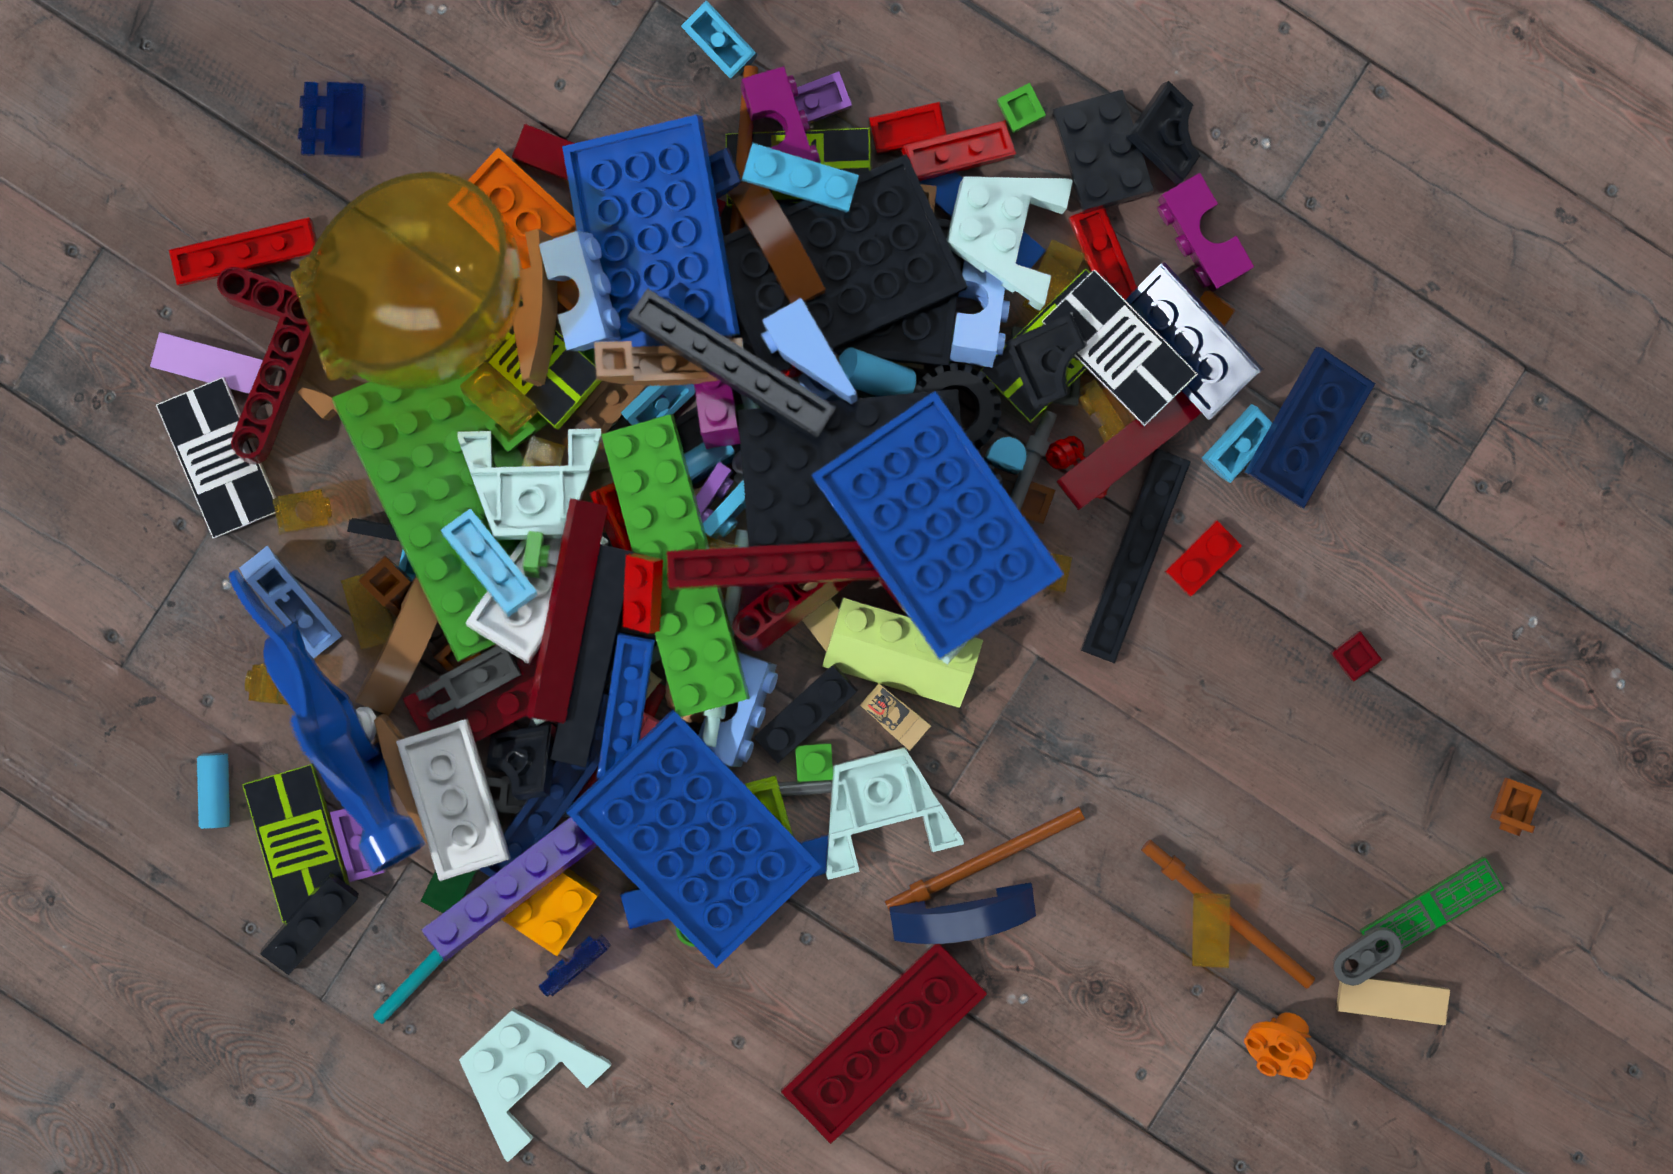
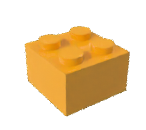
M566 869L501 920L555 956H558L601 890L570 869Z

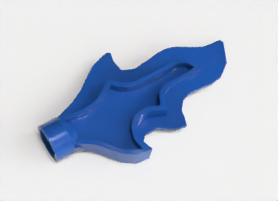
M237 569L231 571L229 579L238 598L252 618L269 636L264 642V662L268 674L295 712V715L291 716L290 721L294 734L303 752L317 767L338 801L363 828L358 848L372 873L385 870L411 856L426 843L412 818L397 813L392 799L387 766L379 742L372 745L348 694L336 687L322 673L313 657L306 650L297 620L284 627L266 608Z

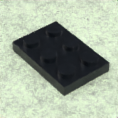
M1123 90L1053 109L1052 114L1083 214L1153 194L1154 189L1143 154L1126 137L1133 127V122Z

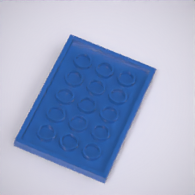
M693 115L562 146L577 231L592 233L601 248L600 264L603 273L606 274L611 285L609 297L612 308L616 310L620 319L618 331L621 339L616 341H632V347L664 346L627 322L629 314L647 288L722 336L740 335L702 116Z
M935 391L812 474L816 484L939 661L1064 575Z
M674 710L668 713L566 810L570 818L716 968L822 867Z

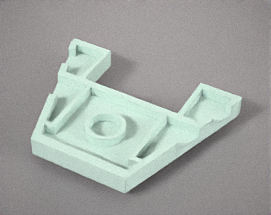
M964 177L959 185L946 239L951 251L984 273L986 270L1002 281V286L1012 293L1017 291L1030 300L1029 305L1041 310L1045 305L1051 275L1016 264L1029 204L1063 214L1067 209L1073 180L1065 178Z
M568 429L569 464L567 466L492 467L491 431L458 432L459 444L495 540L527 539L528 531L543 532L544 539L562 538L570 498L582 499L602 439L601 429Z
M904 747L834 765L826 860V877L828 880L860 872L851 835L922 816L932 852L964 844L963 838L952 824L949 816L938 802L930 786Z
M514 1008L459 1059L501 1153L507 1162L533 1138L509 1112V1109L559 1062H563L580 1082L588 1088L612 1064L603 1056L599 1057L579 1043L564 1038L553 1032V1029Z

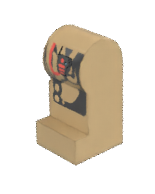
M878 684L860 704L863 709L874 717L884 729L909 751L931 727L927 721L881 684Z

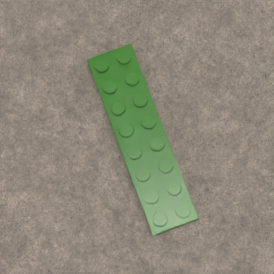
M669 414L601 434L632 551L663 559L660 632H656L655 636L676 713L680 717L750 699L721 589H668L667 551L710 549L674 415Z

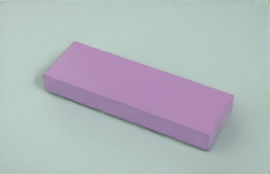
M159 332L150 367L207 383L225 377L230 389L249 394L263 360Z

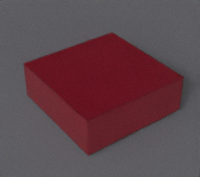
M1357 631L1330 652L1338 665L1353 682L1382 661V658L1361 631Z

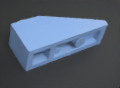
M802 299L793 302L762 320L767 331L761 335L771 353L778 350L784 361L848 403L853 404L858 401L856 392Z
M268 545L239 567L248 584L285 626L297 620L305 648L313 659L342 637L340 632Z

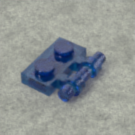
M304 82V95L300 96L299 108L303 109L302 128H298V140L301 141V155L315 156L316 142H324V155L327 157L363 158L366 86L361 83L327 82V96H318L319 83ZM317 110H326L325 129L316 128Z
M603 934L596 939L589 935L573 949L572 953L574 956L565 962L562 958L546 972L548 978L538 986L539 989L547 997L549 995L554 996L584 969L591 966L597 958L609 949L611 944Z

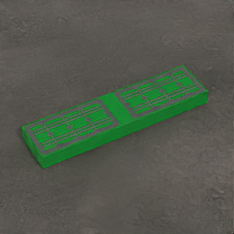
M1482 856L1361 928L1360 932L1363 936L1378 927L1389 928L1397 934L1402 949L1504 888L1487 859ZM1384 939L1378 940L1375 944V948L1380 951L1388 947V941Z

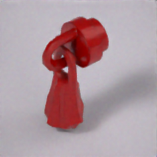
M1075 436L1058 439L1049 445L1046 459L1055 469H1066L1072 464L1076 466L1078 464L1076 459L1080 458L1081 461L1085 459L1083 455L1085 451L1084 444ZM1076 443L1078 445V448L1075 446H1071L1070 444ZM1109 487L1095 498L1102 499L1105 497Z

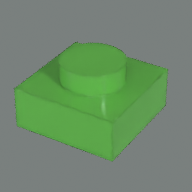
M1030 83L997 99V103L1012 133L1046 116Z
M528 531L523 561L524 574L526 577L540 578L541 567H548L550 545H545L543 532Z
M831 743L798 745L795 748L798 782L833 780Z

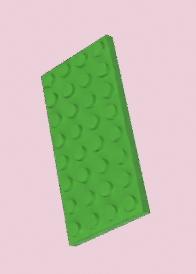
M460 343L332 397L337 413L457 662L497 644L466 626V621L487 590L445 539L441 529L471 509L492 535L458 441V432L488 431L484 424L500 412L471 351ZM492 436V467H527L517 447L507 453ZM521 540L496 541L510 557Z

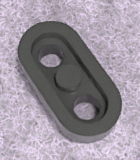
M1378 927L1369 931L1337 952L1333 960V969L1337 978L1342 983L1351 986L1365 982L1398 960L1402 952L1400 939L1394 931L1386 927ZM1384 939L1388 941V947L1382 951L1375 948L1376 942ZM1349 959H1355L1358 962L1357 967L1353 970L1345 968V962Z

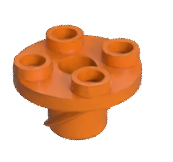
M1281 1013L1277 1019L1272 1018L1271 1022L1255 1023L1250 1027L1244 1038V1044L1248 1052L1257 1061V1069L1267 1076L1278 1074L1305 1080L1316 1063L1314 1049L1306 1040L1311 1038L1309 1026L1302 1017L1294 1013Z

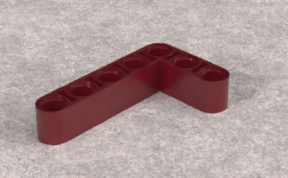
M229 267L223 270L217 279L218 290L228 303L278 322L231 440L234 452L246 463L256 465L264 462L270 455L322 325L324 314L314 296L305 291L242 268ZM234 281H245V286L241 292L237 294L229 293V287ZM272 292L279 294L276 304L269 307L263 306L262 302L267 294ZM301 306H313V312L308 318L298 319L296 317V313ZM298 338L300 340L299 347L295 351H283V345L288 339ZM277 371H285L286 379L284 383L278 386L270 385L272 374ZM265 404L273 406L270 417L263 420L257 419L256 413L259 407ZM253 437L259 438V447L256 451L249 454L243 452V444L246 440Z
M878 579V581L890 594V596L894 599L898 606L905 612V610L902 608V606L900 605L896 597L893 595V593L891 592L887 584L884 582V580ZM852 581L817 583L814 589L809 591L803 590L807 583L774 585L735 616L732 623L733 631L748 650L761 651ZM783 602L789 603L788 608L784 612L775 613V609L779 604ZM760 625L759 630L755 634L746 636V631L750 626Z

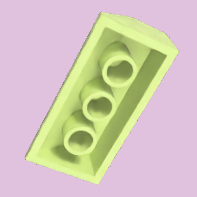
M842 598L822 667L829 668L835 664L841 669L842 673L960 708L973 676L983 640L976 637L969 640L947 665L942 660L939 661L909 617Z

